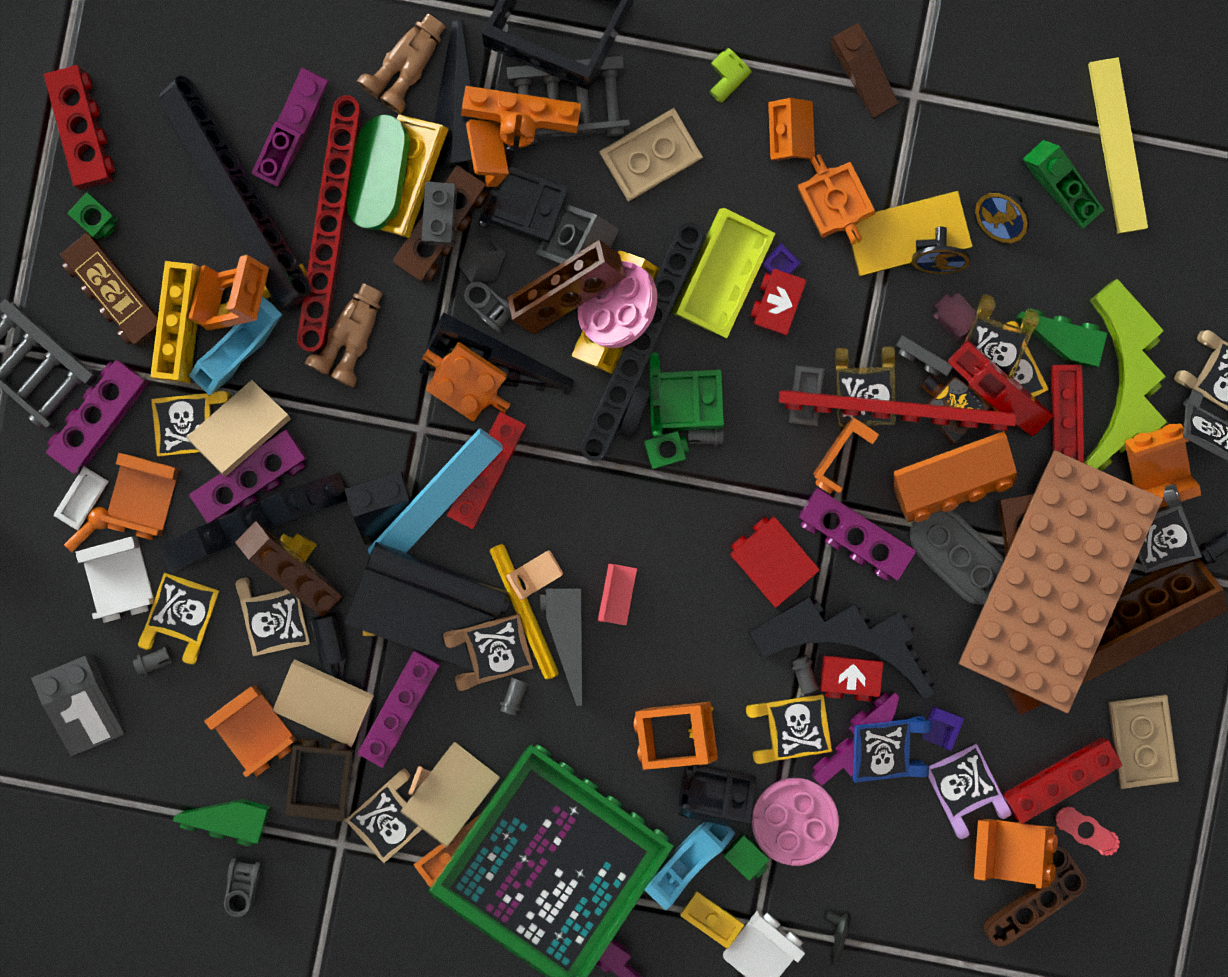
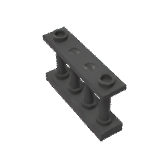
M623 56L606 57L597 76L601 75V79H604L608 122L591 123L588 90L576 85L577 103H581L580 124H578L577 133L539 128L535 131L534 141L530 145L537 144V139L605 132H607V136L624 135V131L629 130L630 125L629 119L620 120L616 86L618 73H624ZM591 59L575 61L588 66ZM529 65L507 67L509 84H515V87L518 88V94L530 95L529 87L532 86V82L543 81L544 85H547L548 98L560 100L558 84L561 83L560 78ZM514 136V141L520 140L519 136Z
M4 299L0 303V310L4 313L1 316L3 320L0 322V340L11 327L15 328L17 325L26 333L23 335L24 340L0 366V388L31 414L29 419L41 429L44 426L54 429L57 424L49 418L52 412L77 384L81 385L84 382L85 384L92 385L99 376L14 302ZM40 344L48 351L45 354L46 358L17 390L5 378L33 346L37 347ZM62 363L69 369L68 377L39 409L27 397L55 365L59 366Z

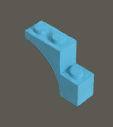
M262 296L257 320L234 325L210 351L197 361L189 377L209 396L233 377L245 359L264 345L282 314Z

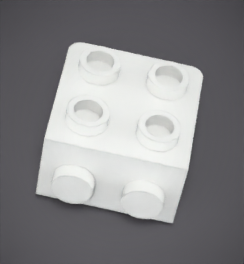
M757 910L739 932L730 947L725 949L723 957L745 977H780L793 960L798 963L805 952L801 946L803 942L790 931L788 934L784 933L778 928L780 923L768 913L764 916Z

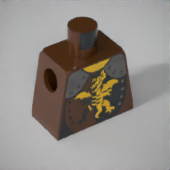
M931 374L920 385L932 397L926 404L988 410L992 406L973 388L956 377H952L944 385ZM949 420V425L935 424L950 444H955L971 428L960 426L961 421Z

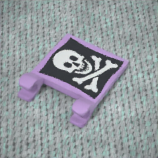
M977 744L929 766L928 778L959 839L969 836V831L961 816L992 802L999 818L1005 819L1011 815V811Z

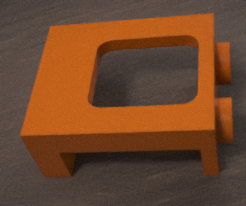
M249 255L239 258L237 268L219 273L206 265L201 266L188 319L208 330L256 321L269 267ZM232 286L227 310L231 313L217 316L223 291L225 288Z

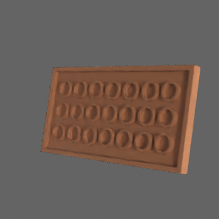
M1054 450L958 665L1068 714L1163 498Z

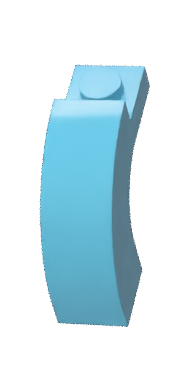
M704 821L664 861L644 890L664 910H667L672 906L691 879L726 847L735 832L729 826Z

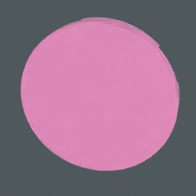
M622 261L625 273L624 279L578 306V321L581 330L585 332L589 339L600 346L619 348L632 343L644 333L654 317L657 306L655 282L646 270L632 262Z
M787 778L771 784L761 793L754 805L751 823L755 840L768 857L783 864L803 866L819 860L830 850L838 832L839 815L833 799L820 785L803 778Z

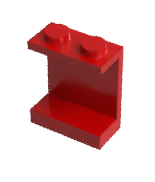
M765 516L752 527L755 532L746 539L742 535L730 546L733 551L729 555L766 596V599L772 606L776 608L819 572L820 569L775 517L768 520Z

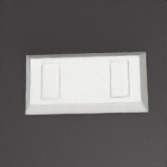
M84 466L53 516L78 531L109 481Z

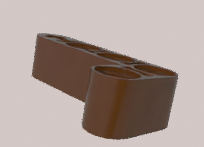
M1059 844L1057 845V850L1060 852V859L1054 864L1056 874L1054 881L1051 882V886L1039 889L1035 885L986 920L984 932L994 945H1009L1085 891L1087 884L1084 874L1068 851ZM1070 874H1075L1077 876L1076 884L1071 888H1066L1064 885L1065 878ZM1046 891H1052V901L1048 904H1041V895ZM1029 908L1028 918L1018 921L1016 918L1018 910ZM1008 917L1016 925L1014 928L1006 920ZM998 925L1004 933L1002 936H998L994 929Z

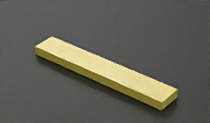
M1119 57L1093 61L1088 66L1117 234L1145 230L1148 228Z

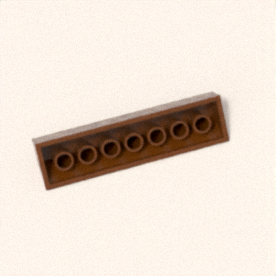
M1200 558L1161 568L1123 588L1082 684L1228 611L1223 588ZM1002 685L1019 715L1044 704Z

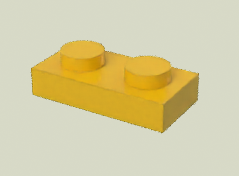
M697 890L680 913L681 917L727 949L744 927L743 922Z

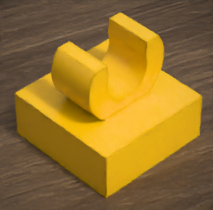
M283 533L279 539L305 561L317 545L309 538L296 533L294 538L288 537Z

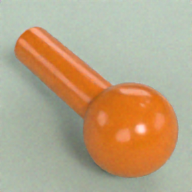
M94 507L91 509L87 516L88 521L64 544L71 553L96 529L101 530L108 526L107 522L100 521L101 515H109L106 508Z

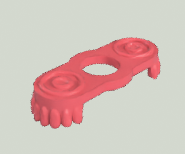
M1069 806L1063 807L1057 812L1055 816L1056 825L1060 830L1071 834L1078 843L1089 845L1105 856L1113 855V852H1117L1118 844H1120L1119 837L1115 832H1110L1099 825L1098 821L1093 817L1084 816L1076 811L1074 807ZM1083 822H1090L1094 827L1093 835L1089 838H1082L1078 834V827Z

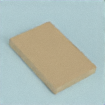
M674 108L599 151L628 202L703 159Z
M251 380L186 438L226 477L291 419L279 405Z
M294 659L273 712L341 743H347L348 746L352 747L374 695Z
M1162 694L1109 701L1108 708L1114 751L1123 765L1117 769L1119 788L1125 789L1178 782L1179 777L1168 696Z
M454 742L400 812L443 846L447 847L500 777Z

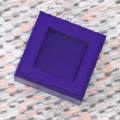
M781 243L762 262L761 266L770 274L773 269L792 274L802 263Z

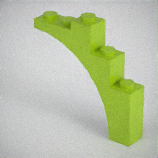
M1118 279L1111 281L1090 300L1103 318L1113 339L1118 360L1119 376L1116 406L1108 428L1097 446L1084 459V464L1103 471L1112 463L1110 457L1118 450L1120 453L1126 450L1125 440L1131 439L1140 433H1150L1162 429L1161 427L1167 423L1144 396L1146 394L1150 397L1162 387L1159 382L1166 377L1143 352V349L1148 352L1160 342L1158 336L1164 330Z

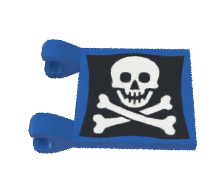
M915 716L907 720L855 725L853 781L857 783L908 776L927 777L929 775V765H924L922 760L909 762L910 732L929 733L931 731V721H926L924 716Z

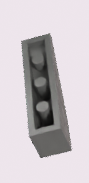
M546 588V594H541L540 596L541 612H546V619L576 706H582L581 588Z

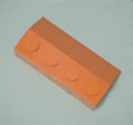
M1005 431L893 472L894 493L907 523L911 521H924L931 514L941 510L942 512L951 511L957 508L958 504L968 500L976 502L984 498L987 493L995 490L997 492L1006 491L1016 483L1017 478L1016 467Z

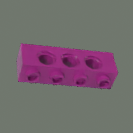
M115 360L114 363L109 362L100 373L102 379L96 386L92 385L83 395L85 400L79 409L74 408L65 419L67 425L61 433L57 431L47 443L50 447L45 453L73 474H79L82 468L87 466L150 383L122 361ZM111 385H117L119 388V395L115 400H110L107 396V390ZM94 408H99L102 417L99 422L94 424L91 422L89 415ZM81 431L84 435V441L80 446L76 447L72 442V436L75 432Z
M284 430L260 446L226 477L220 473L190 493L189 496L206 522L211 523L231 514V511L239 506L241 508L250 506L257 501L255 495L263 490L266 493L274 490L281 484L279 479L288 473L291 477L305 468L303 463L309 459L291 432ZM278 455L281 458L282 465L278 471L273 472L268 467V460L271 456ZM250 471H253L258 478L256 485L252 488L247 487L244 483V476ZM226 487L230 488L233 492V499L228 504H224L220 499V492Z
M819 488L814 490L797 517L803 521L800 525L802 528L813 535L819 531L827 537L824 542L838 551L841 547H844L851 552L849 558L862 566L866 562L876 568L873 573L887 582L890 578L898 581L916 553V550ZM827 513H833L838 518V524L834 529L829 530L823 525V517ZM853 528L859 529L862 533V540L857 545L850 544L847 539L848 532ZM877 544H882L887 550L886 557L881 561L875 560L872 556V549Z
M417 650L412 653L357 753L358 755L381 768L386 765L440 668L441 662Z

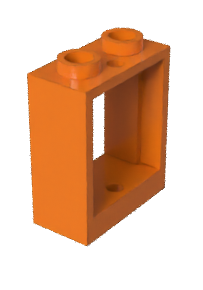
M710 702L652 707L635 712L634 729L639 737L638 758L642 762L643 770L709 764L718 760ZM690 714L696 756L657 759L651 718Z

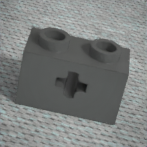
M425 182L422 242L424 245L454 247L457 187L454 183Z

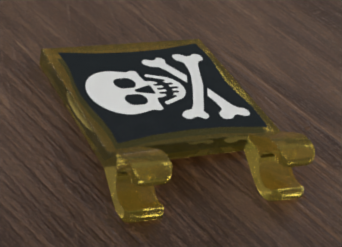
M984 294L980 300L977 314L965 342L969 339L1009 377H1013L1028 341L1038 325V313L1031 309L1026 310L1020 328L989 318L995 308L994 297Z
M882 347V367L848 368V350L846 348H837L835 350L837 395L895 401L894 347ZM837 408V427H845L851 416L866 426L896 425V414H890V419L872 417L873 412L861 411L860 416L844 415L843 409Z

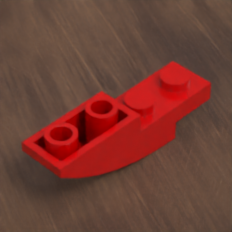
M969 339L949 358L948 363L969 382V386L998 411L1016 413L1015 424L1034 437L1054 417L1019 382L1002 371Z

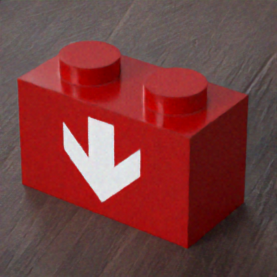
M773 269L771 274L765 273L760 289L765 291L761 302L755 301L750 317L755 318L753 325L787 336L807 280L777 269Z
M822 655L819 690L826 692V697L843 699L844 693L854 694L855 700L872 701V696L880 697L883 662L880 660Z

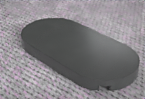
M941 510L931 514L924 521H913L910 527L909 541L911 547L916 550L915 554L962 599L972 604L984 605L1005 558L953 510L948 512H942Z

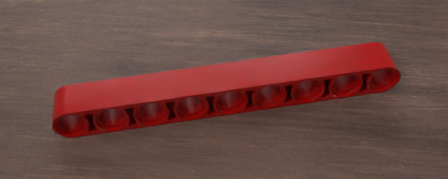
M349 95L339 97L333 106L307 271V280L311 286V293L303 300L297 335L299 346L312 354L321 352L327 344L347 217L348 192L357 138L361 127L362 109L357 100ZM347 104L354 105L355 112L352 116H341L343 106ZM341 133L351 135L350 142L345 146L336 144V139ZM338 161L345 162L346 169L342 174L335 175L332 173L334 163ZM340 190L342 193L341 200L337 203H329L327 196L330 191ZM329 218L336 219V229L332 232H325L323 230L324 222ZM323 247H331L333 250L332 257L327 261H321L318 256L319 251ZM320 275L327 276L328 285L322 290L315 289V279ZM314 304H322L324 308L323 315L316 319L311 318L310 308ZM311 332H316L319 335V342L314 347H308L305 343L306 336Z

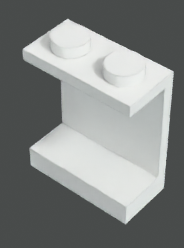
M138 536L120 539L75 552L78 563H84L97 613L92 614L93 619L102 618L103 623L121 619L119 614L121 612L130 610L131 615L149 611L147 605L154 604L155 599Z

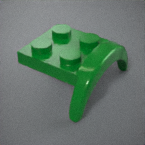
M656 352L651 353L650 411L652 435L654 437H662L663 431L724 429L721 370L661 372L659 354Z

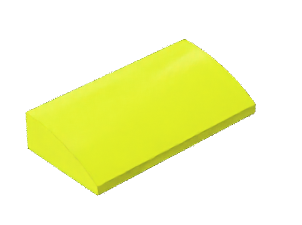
M726 208L719 209L671 314L721 337L728 338L776 233Z

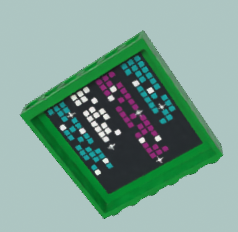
M530 745L520 756L427 893L545 977H588L674 846L668 842L670 838L658 829L652 831L644 825L646 821L634 812H631L629 815L622 810V804L610 795L605 798L598 793V787L585 778L581 781L574 776L573 773L575 771L564 762L557 764L550 759L551 754L540 745L535 747Z

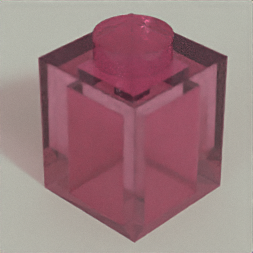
M958 292L952 297L946 294L935 305L938 311L933 315L956 340L960 339L974 326L978 317L982 318Z

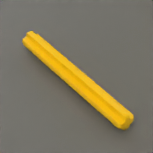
M499 544L490 549V553L516 614L519 613L523 630L541 672L546 680L554 678L559 674V671L527 597L523 600L519 599L506 577L515 569L505 545ZM517 577V582H518L519 586L523 589V587H522V585H521V583H520V580H519V578Z

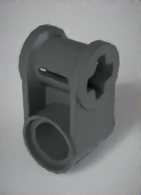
M482 282L471 283L465 290L464 297L466 303L481 316L480 318L500 335L502 333L501 328L511 318L509 303ZM481 288L485 291L486 298L482 303L475 304L470 300V292L473 289ZM504 310L501 316L497 320H495V318L500 314V312Z
M236 858L231 859L224 900V908L229 915L240 917L249 912L253 907L261 874V862L249 864L238 862ZM234 895H241L245 898V909H237L233 905L232 899Z

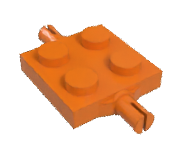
M820 154L816 155V158L815 156L812 157L810 162L817 174L810 180L797 186L821 237L824 238L837 231L845 230L851 244H856V240L859 243L863 238L856 225L860 221L875 215V210L851 162L827 169Z
M460 342L443 359L430 351V349L422 357V360L436 368L433 378L426 386V391L474 422L481 411L489 405H492L502 413H505L510 407L511 403L497 395L498 388L506 379L507 374Z

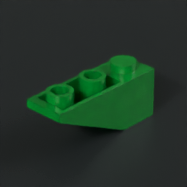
M1043 140L1022 159L1037 181L1080 228L1084 229L1104 211L1102 205L1060 146Z
M1027 308L1026 312L1017 314L1016 320L1065 362L1092 369L1099 367L1107 337L1106 332L1099 331L1100 326L1091 323H1083L1082 326L1071 324L1072 319L1063 316H1055L1054 319L1043 317L1044 312Z
M241 799L182 811L174 815L173 821L180 823V828L185 830L197 831V828L208 831V835L211 837L225 839V836L237 838L236 843L252 847L254 843L258 844L263 839L271 806Z

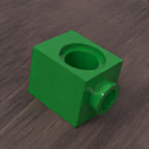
M88 192L67 213L97 240L110 236L116 228L115 223L119 220ZM99 211L101 213L100 222L97 225H90V215L93 212Z
M678 431L644 441L652 470L686 460L685 453H689L685 436L679 437ZM668 441L675 445L676 453L673 457L665 458L660 454L659 447L663 442Z
M743 832L723 852L724 858L749 881L753 877L758 879L769 867L766 864L769 861L768 856Z

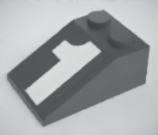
M93 654L85 655L31 678L40 702L70 756L126 734Z

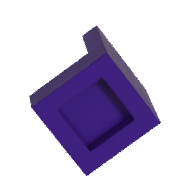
M933 706L928 720L931 721V731L929 733H922L921 738L952 751L964 718Z

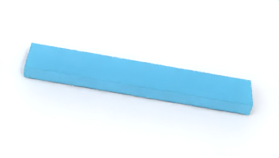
M479 428L375 542L406 553L503 450V444ZM375 542L368 548V554H371Z

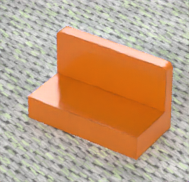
M795 98L768 102L771 160L811 159L814 157L813 102Z
M470 119L466 123L474 173L485 176L486 187H498L509 174L504 144L500 138V123Z

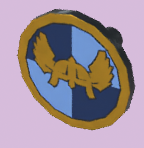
M991 191L984 194L976 204L975 214L978 224L992 239L1002 243H1014L1021 240L1027 233L1030 223L1028 213L1022 205L1023 199L1019 195L1013 196L1003 191Z
M940 226L935 228V239L916 240L917 252L912 256V264L920 271L933 274H947L961 271L970 264L968 252L960 248L947 246L946 227Z

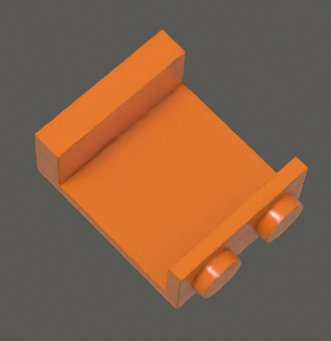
M852 416L813 473L814 477L817 478L816 485L829 494L833 490L840 493L843 488L824 475V473L851 433L855 432L871 444L879 436L878 433Z
M1181 423L1168 424L1162 429L1150 433H1140L1134 436V438L1125 440L1132 483L1138 488L1163 498L1159 508L1168 506L1163 496L1165 487L1175 484L1177 486L1181 502L1201 496L1200 485L1191 476L1185 443L1189 440L1183 437L1184 427Z
M119 453L116 464L120 465V469L108 508L109 515H101L100 521L107 522V528L120 532H124L125 528L136 530L135 536L152 540L153 535L162 536L180 469Z
M256 684L249 687L204 721L210 730H217L246 770L243 772L245 777L252 773L256 777L270 767L267 763L274 756H277L279 760L292 751L291 744L297 740L280 716L273 712V707Z
M989 818L978 820L974 879L985 881L994 878L1036 884V888L1039 889L1051 886V882L1054 881L1056 867L1052 864L1053 853L1056 852L1058 845L1057 835H1054L1055 827L1027 823L1020 824L1019 822Z

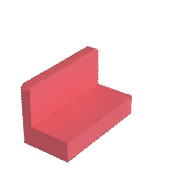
M608 564L598 621L627 625L637 568Z

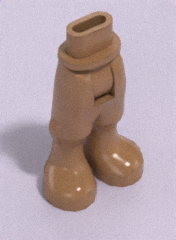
M427 13L422 22L417 21L415 27L410 29L392 51L386 54L381 69L374 75L362 74L357 80L358 85L378 100L380 98V101L386 107L401 114L406 107L404 96L408 88L421 78L422 71L431 58L436 45L440 43L441 38L439 36L446 26ZM400 72L399 78L394 85L382 95L393 75Z
M363 283L358 294L354 293L353 299L343 309L334 327L329 329L328 343L320 354L309 355L304 364L329 376L340 349L346 346L340 363L333 370L330 377L354 388L357 382V377L354 373L355 364L358 357L367 349V341L374 326L377 311L381 308L378 304L384 293Z

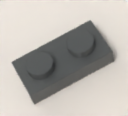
M901 335L896 343L901 348L899 351L900 355L912 362L918 358L926 363L924 369L939 377L940 373L948 376L952 369V366L947 361L904 335Z

